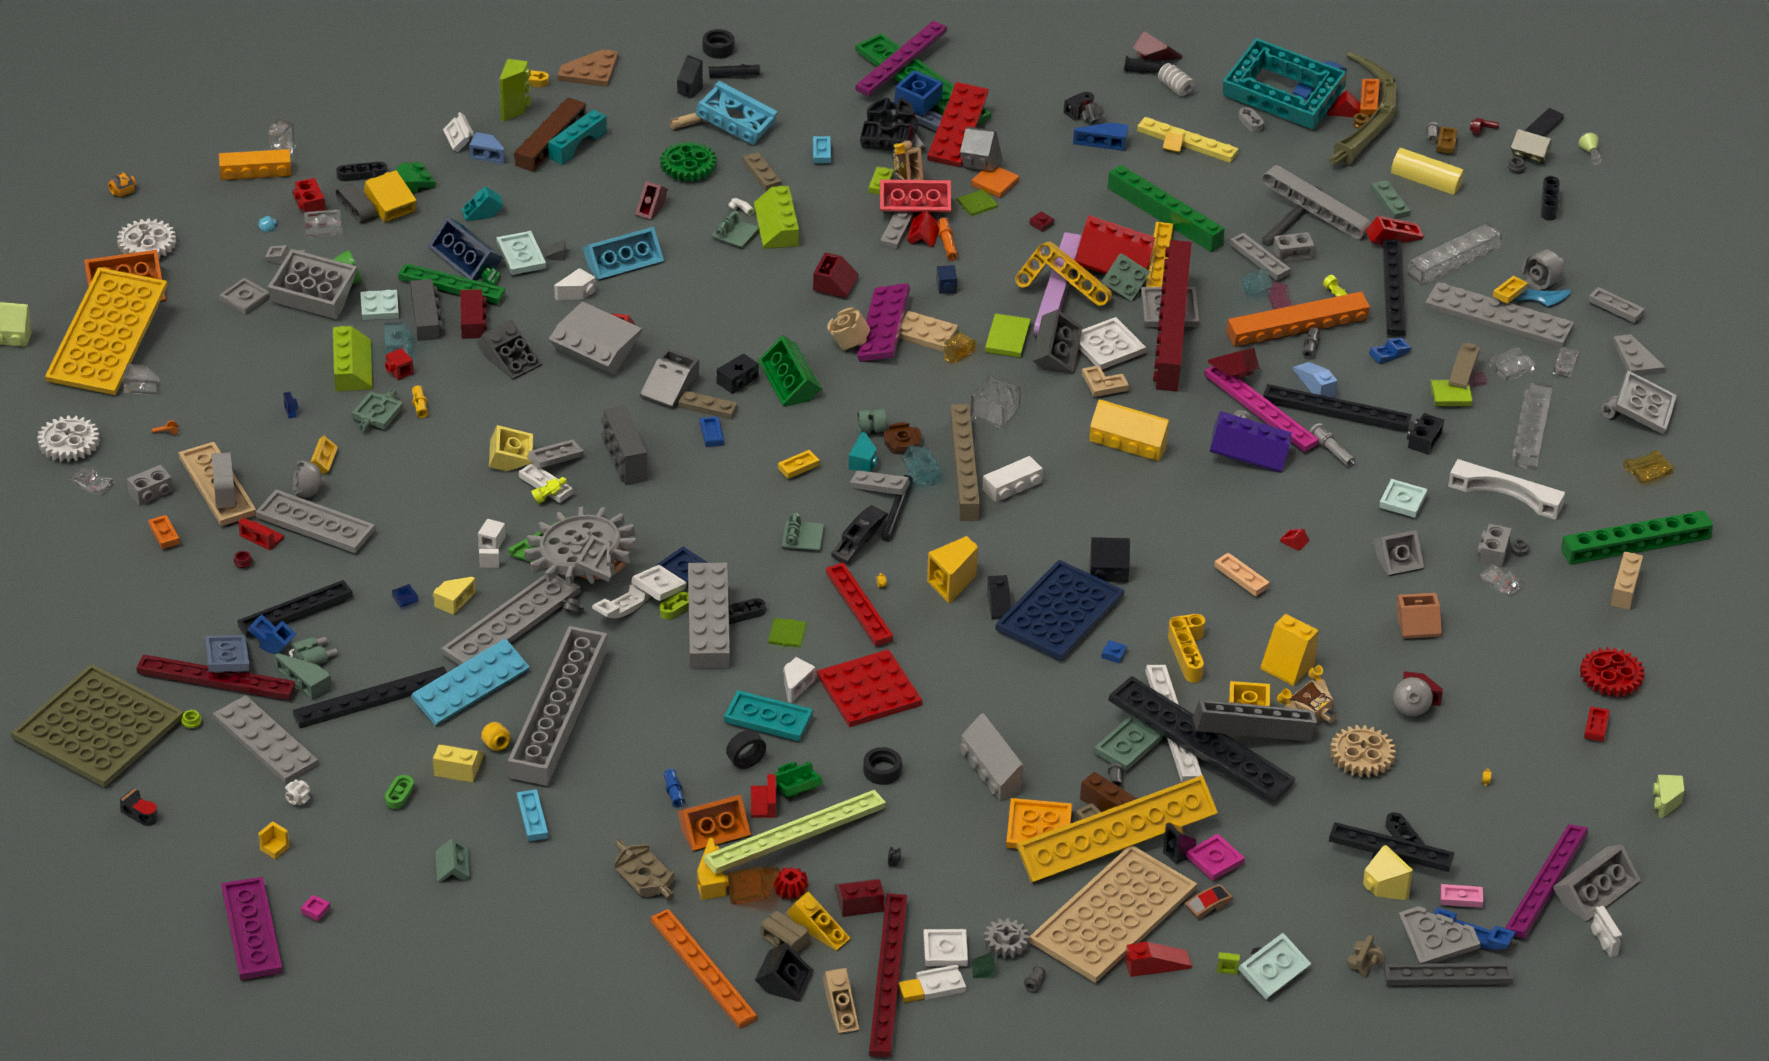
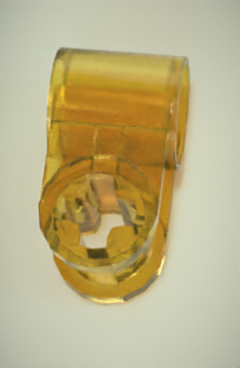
M962 332L957 333L944 343L946 348L944 360L948 363L958 362L975 350L977 341Z

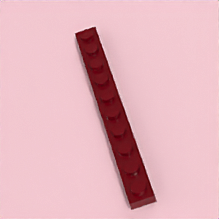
M886 893L869 1056L891 1057L907 906V895Z

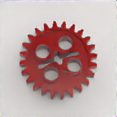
M1606 647L1605 651L1598 648V652L1591 650V654L1587 653L1586 657L1582 659L1580 677H1583V683H1587V688L1593 687V692L1599 690L1600 695L1607 693L1608 697H1610L1611 694H1614L1618 698L1619 694H1622L1626 697L1627 692L1632 695L1634 690L1638 691L1639 686H1642L1645 668L1641 667L1642 662H1637L1638 657L1631 658V652L1624 654V649L1618 652L1616 647H1614L1613 651L1609 647Z

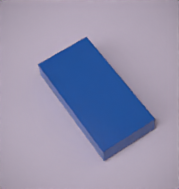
M718 416L700 418V427L705 447L723 446L724 438Z

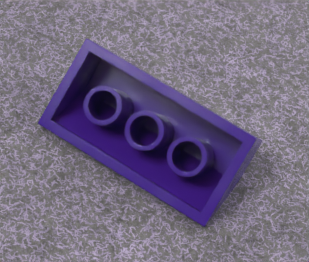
M1220 411L1213 427L1209 452L1281 473L1290 446L1292 432Z

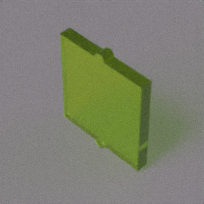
M984 189L957 197V201L962 206V209H965L971 216L998 208V204Z
M774 618L768 644L800 648L806 622L792 620L791 618Z

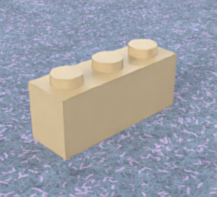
M1624 552L1613 589L1611 606L1630 610L1641 571L1642 555Z

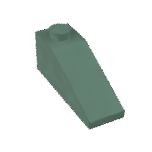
M275 654L276 670L286 679L295 681L296 687L309 699L314 700L331 690V676L328 671L323 670L319 665L283 654Z

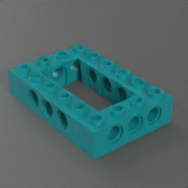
M1255 38L1223 80V95L1314 130L1346 87V71ZM1262 69L1316 89L1310 93L1309 99L1304 103L1303 97L1289 94L1285 90L1276 89L1269 84L1255 81V78Z

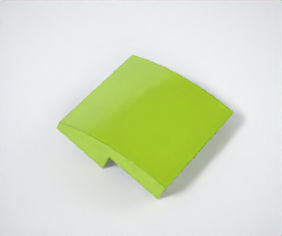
M1430 380L1435 406H1472L1469 384L1467 388L1449 385V380Z

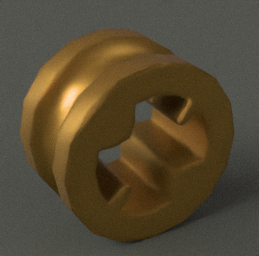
M1363 113L1355 114L1353 126L1360 129L1369 120V117Z

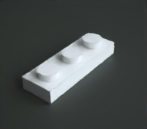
M533 463L519 471V478L535 488H541L547 484L546 481L556 478L542 468H537ZM567 484L561 485L562 488L557 491L556 495L553 496L551 494L549 497L560 503L573 494L572 487Z

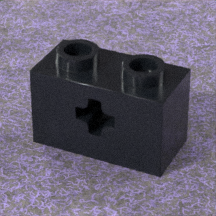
M744 353L716 369V383L731 394L759 378V363Z

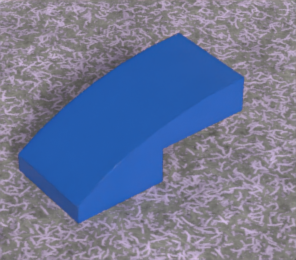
M1402 338L1387 339L1384 346L1371 347L1369 354L1380 364L1405 355L1411 351L1412 347Z

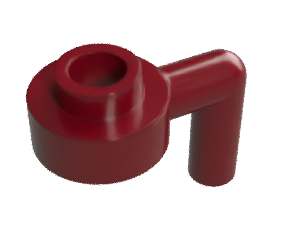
M1476 117L1475 120L1471 121L1470 130L1472 134L1480 136L1483 127L1498 129L1499 122Z

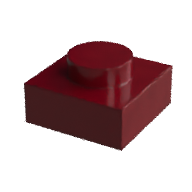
M1041 211L1029 219V225L1043 232L1054 225V218Z

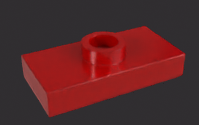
M1590 706L1584 738L1604 742L1610 710Z

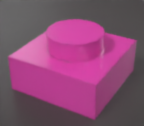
M312 895L301 907V914L319 921L330 910V902Z

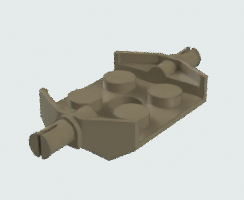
M622 839L615 842V846L621 852L614 861V869L640 896L650 898L657 894H663L667 900L674 898V893L669 887H671L674 881L675 870L673 869L670 872L650 852L649 844L627 846ZM642 873H647V874H649V875H648V876H645V875H640V874H642Z

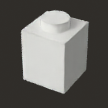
M487 519L478 532V546L483 549H499L506 538L505 523Z

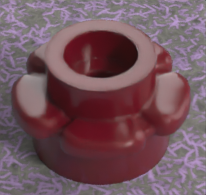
M247 551L237 552L233 559V562L239 568H247L253 561V558Z

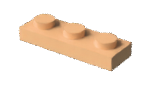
M1230 553L1223 555L1214 563L1215 568L1254 596L1269 588V581Z

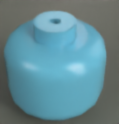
M271 216L261 218L258 223L263 232L273 231L276 229L275 226L278 225Z

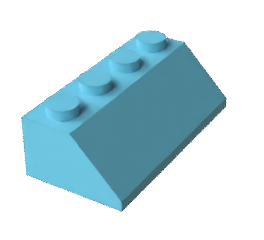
M654 227L589 244L582 248L587 265L597 280L664 261Z

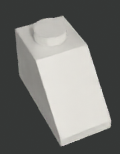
M580 268L555 284V299L584 300L596 291L595 277Z
M797 657L785 665L783 670L784 684L788 702L792 703L815 682V666Z

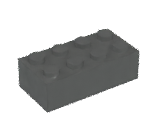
M626 405L604 409V417L601 418L604 428L602 440L604 443H607L608 454H612L613 465L617 466L619 478L623 479L625 485L647 481V452Z

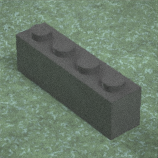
M432 279L410 281L417 340L440 339L439 332L443 331L440 309H437L439 308L437 286H433Z

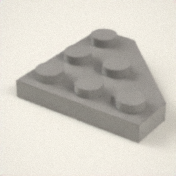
M1420 906L1399 912L1400 920L1419 964H1433L1481 948L1472 926L1467 924L1461 925L1454 922V919L1441 914H1432Z

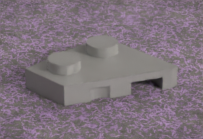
M592 535L578 557L575 567L609 582L611 578L610 542Z

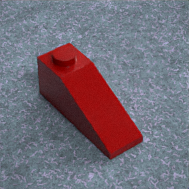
M1377 216L1366 229L1370 241L1380 245L1383 244V239L1401 240V243L1424 238L1418 224Z
M1151 942L1133 943L1126 946L1125 963L1130 977L1192 969L1187 950Z

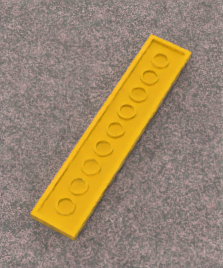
M1201 775L1017 843L1016 846L1030 882L1033 883L1131 845L1165 834V826L1168 822L1184 827L1216 815L1218 811L1204 777Z

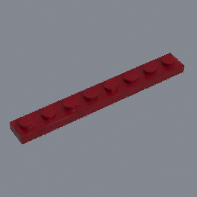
M144 654L136 667L138 674L290 700L296 688V683L292 680L247 672H209L207 665Z

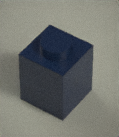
M955 265L937 266L936 282L939 294L957 293Z

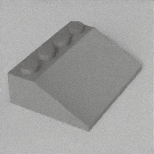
M291 249L268 286L270 301L337 319L345 306L357 266Z
M582 301L558 323L549 340L556 349L615 376L643 329Z

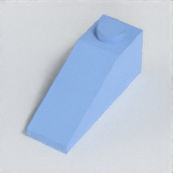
M1310 362L1293 367L1294 372L1311 393L1336 397L1337 379L1328 369Z

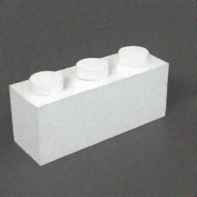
M1028 456L984 475L982 490L996 503L1042 483L1043 468Z

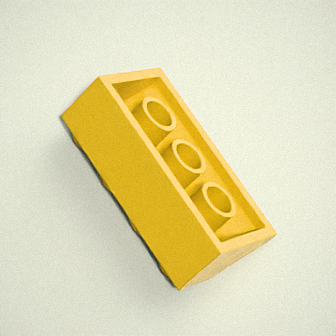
M1099 399L1090 425L1089 441L1160 461L1167 449L1169 420Z

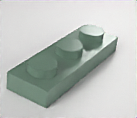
M1388 180L1372 183L1371 190L1393 219L1410 216L1411 210Z

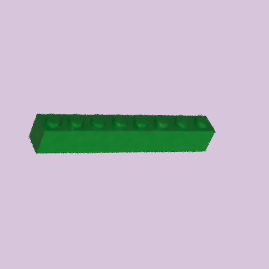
M1122 165L1109 171L1108 189L1159 221L1172 223L1174 230L1210 252L1223 245L1225 228Z

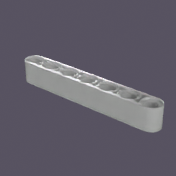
M1274 165L1262 176L1263 183L1267 187L1352 238L1361 239L1367 234L1366 229L1371 222L1366 217L1284 168Z

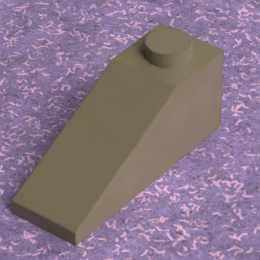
M1473 343L1462 344L1449 379V385L1467 388L1477 368L1481 347Z

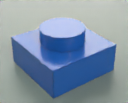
M1109 640L1102 651L1101 658L1120 664L1127 652V645Z

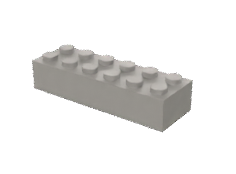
M688 563L690 669L729 668L727 563Z

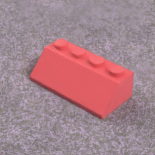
M880 180V211L951 212V180Z

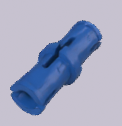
M667 769L663 773L667 784L666 791L671 797L672 805L674 807H681L685 803L682 795V785L678 781L676 770Z

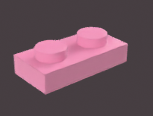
M1441 884L1440 903L1441 905L1482 908L1483 887Z

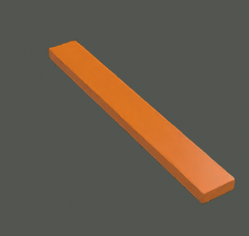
M669 909L651 916V923L739 1029L757 1021V1014Z

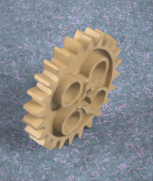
M1358 725L1355 726V729L1348 726L1347 731L1341 729V733H1336L1335 738H1332L1330 757L1333 758V763H1338V769L1344 767V773L1352 771L1351 776L1359 773V777L1366 774L1370 778L1371 773L1375 776H1378V772L1384 774L1385 769H1390L1391 764H1394L1396 755L1395 745L1392 744V739H1388V734L1381 735L1382 730L1375 732L1374 727L1369 730L1366 725L1363 726V729H1360Z

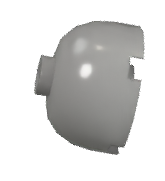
M298 460L296 465L300 467L299 471L295 470L292 491H297L294 496L308 499L317 494L319 488H323L324 477H321L320 470L315 464Z
M1410 677L1403 679L1396 685L1393 691L1394 705L1405 716L1416 717L1423 715L1432 704L1433 694L1431 688L1420 678Z

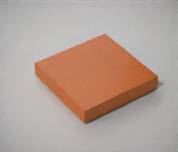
M997 166L993 171L982 170L971 180V186L1001 198L1019 181V175Z

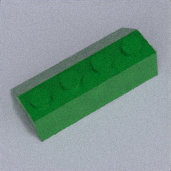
M784 335L758 359L780 402L785 407L808 402L822 389L797 343Z

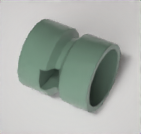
M873 409L872 412L869 410H858L857 423L859 434L861 432L870 434L871 431L875 433L885 432L887 430L885 409Z

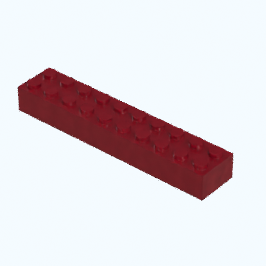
M1170 240V246L1166 247L1165 257H1168V259L1164 260L1159 319L1162 320L1158 322L1156 343L1160 345H1156L1154 369H1158V371H1154L1153 382H1156V390L1178 392L1191 241Z

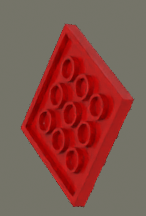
M889 649L817 670V678L849 727L922 706L921 697Z

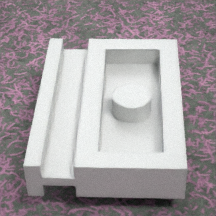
M461 112L458 113L459 116L457 118L454 117L443 129L452 149L456 152H459L467 144L470 136H474L465 115Z
M1596 907L1597 913L1594 914L1593 923L1591 924L1592 932L1598 937L1603 950L1607 951L1610 958L1618 956L1621 943L1619 938L1622 937V934L1605 907Z
M958 965L916 972V979L919 978L925 993V1000L966 992V985L958 970Z

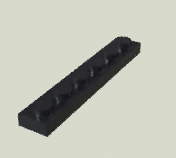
M341 580L237 620L238 627L247 638L253 635L247 629L261 615L276 627L281 621L286 623L353 597V593L346 582Z
M1334 822L1329 835V842L1375 854L1383 846L1387 845L1403 861L1446 872L1450 871L1455 852Z

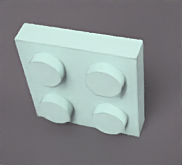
M397 290L361 292L362 320L399 318Z
M1391 479L1380 500L1379 507L1415 518L1427 495V489Z

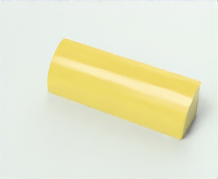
M1399 148L1391 168L1392 174L1455 195L1462 186L1464 169L1403 148Z

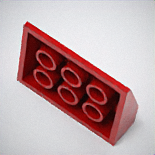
M1088 215L1074 260L1083 267L1107 274L1118 255L1122 253L1147 269L1156 237Z

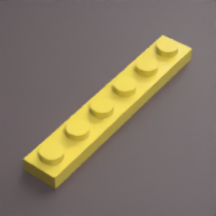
M1144 117L1137 126L1138 132L1164 141L1167 132L1184 135L1182 147L1229 163L1238 154V148L1229 144L1194 134L1184 129L1153 120L1152 118Z

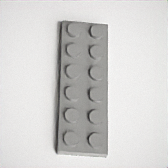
M277 489L256 511V518L356 553L375 531L374 524Z
M245 695L213 713V719L285 784L318 766V759L248 696Z

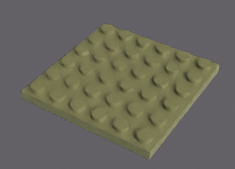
M90 664L11 732V737L105 788L179 723L184 711Z

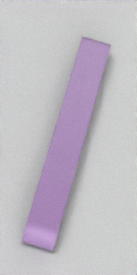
M1065 232L1060 249L1074 260L1081 235ZM1058 258V265L1064 266V260L1062 258ZM1052 269L1035 321L1034 336H1038L1042 315L1057 309L1061 312L1070 284L1054 269Z

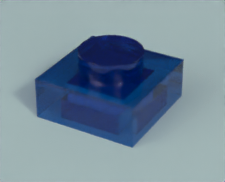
M291 392L283 393L285 411L288 418L296 417L295 410L298 409L296 398L293 399Z
M410 584L392 590V597L400 608L418 602V595Z

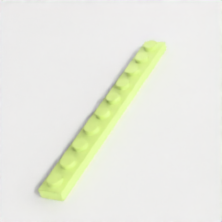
M872 790L706 854L704 862L714 874H717L885 808L886 802L875 790Z

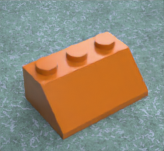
M741 795L677 811L682 832L692 851L705 848L709 838H713L716 845L751 835Z

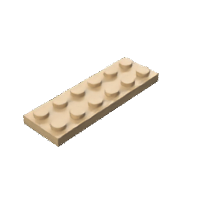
M215 442L178 452L179 459L220 526L240 521L242 518L247 519L256 516V508L234 473L233 483L236 507L216 509L212 454L221 452Z

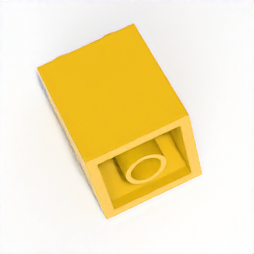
M968 536L928 552L927 581L948 603H951L976 576L978 546Z
M1284 614L1274 625L1260 670L1294 686L1315 665L1319 630Z

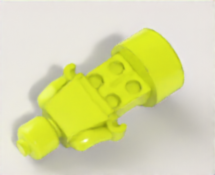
M1329 275L1324 279L1323 286L1327 290H1332L1336 297L1347 295L1345 290L1338 286V279L1334 275Z
M561 477L559 481L556 478L546 481V485L532 490L531 493L537 503L540 504L545 501L547 496L551 494L555 496L557 491L562 488L561 485L567 483V479Z

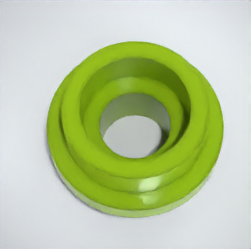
M188 710L183 714L181 722L186 728H196L201 724L202 718L197 711Z

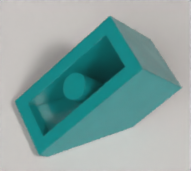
M861 432L849 454L848 469L871 472L878 465L877 449L865 432Z

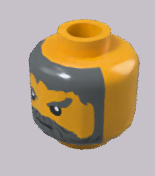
M127 172L112 176L108 183L111 194L117 197L132 194L134 186H136L135 178Z

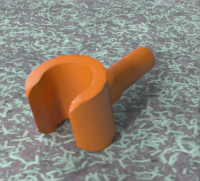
M170 420L165 426L152 428V433L169 431L172 435H176L179 432L177 430L179 425L175 421Z

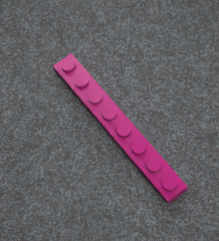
M1214 366L1205 370L1204 376L1268 425L1292 432L1290 441L1302 451L1306 452L1318 445L1319 439L1241 379L1237 378V376H1228Z

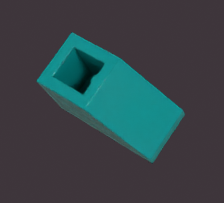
M484 186L464 205L462 212L466 221L492 218L504 204L501 195Z

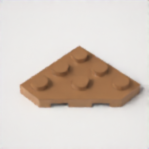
M599 50L561 65L557 79L558 81L608 87L618 60V51Z

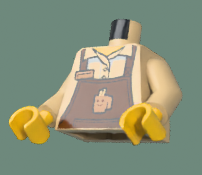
M910 141L894 144L895 150L893 151L892 160L894 161L895 174L902 180H923L921 149L912 147Z
M1320 665L1315 666V671L1314 668H1311L1308 672L1309 677L1315 679L1316 682H1309L1294 695H1292L1289 689L1285 688L1277 696L1279 703L1286 704L1285 708L1313 710L1317 724L1322 720L1331 724L1337 716L1332 711L1333 698L1324 679L1320 677L1323 673V668Z

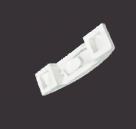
M632 584L628 593L611 602L603 599L594 604L592 609L609 618H620L640 608L652 596Z

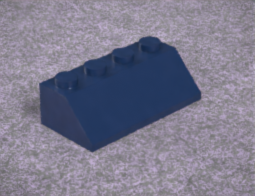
M446 217L428 245L429 248L465 277L475 281L482 278L481 274L487 267L489 269L492 267L496 269L503 256L464 225L449 217Z

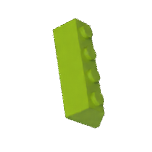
M789 186L771 187L754 202L763 249L799 246V228Z
M352 326L333 327L335 391L372 390L371 339Z

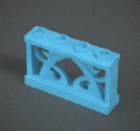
M718 81L707 96L698 103L696 110L697 116L752 145H755L760 137L770 127L772 128L775 125L778 111L721 81ZM726 109H737L743 112L745 118H732L728 115Z

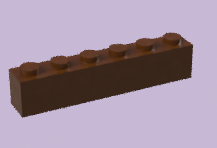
M569 97L542 122L537 130H534L532 135L515 150V166L534 172L549 156L548 142L586 115V103Z

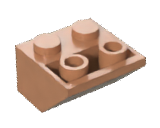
M1436 593L1398 595L1395 612L1403 639L1440 637L1442 635L1440 604Z

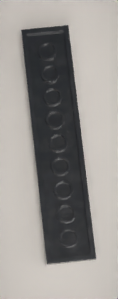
M1133 676L1128 678L1109 695V702L1270 803H1273L1294 784L1295 777L1228 735L1197 731L1193 721V713Z

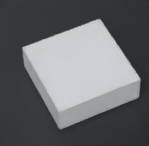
M479 549L480 568H499V549Z

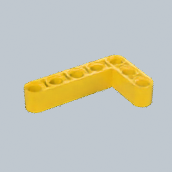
M1052 242L1041 244L1015 278L1018 286L1027 287L1049 265L1095 304L1104 305L1112 298V292L1109 288ZM1044 246H1047L1050 249L1049 255H1046L1044 253ZM1058 258H1062L1064 260V266L1058 265ZM1033 260L1039 262V269L1033 267ZM1072 269H1075L1078 272L1077 278H1074L1071 275ZM1023 274L1028 276V283L1022 280ZM1086 280L1091 282V289L1085 287ZM1099 292H1103L1105 294V301H1102L1099 298Z

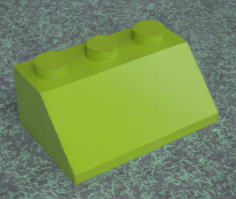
M507 59L499 78L501 121L522 115L526 112L527 107L531 106L532 98L529 96L531 83L528 82L531 70L528 68V61Z

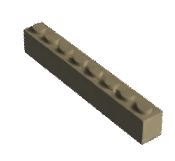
M951 404L950 429L959 521H978L979 495L969 404Z

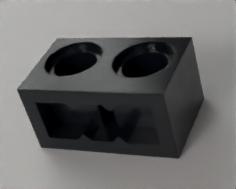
M1423 413L1420 419H1416L1413 430L1410 429L1407 434V440H1409L1408 448L1429 455L1443 434L1444 419Z

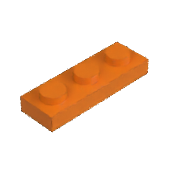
M1362 79L1360 113L1373 115L1378 109L1379 79Z

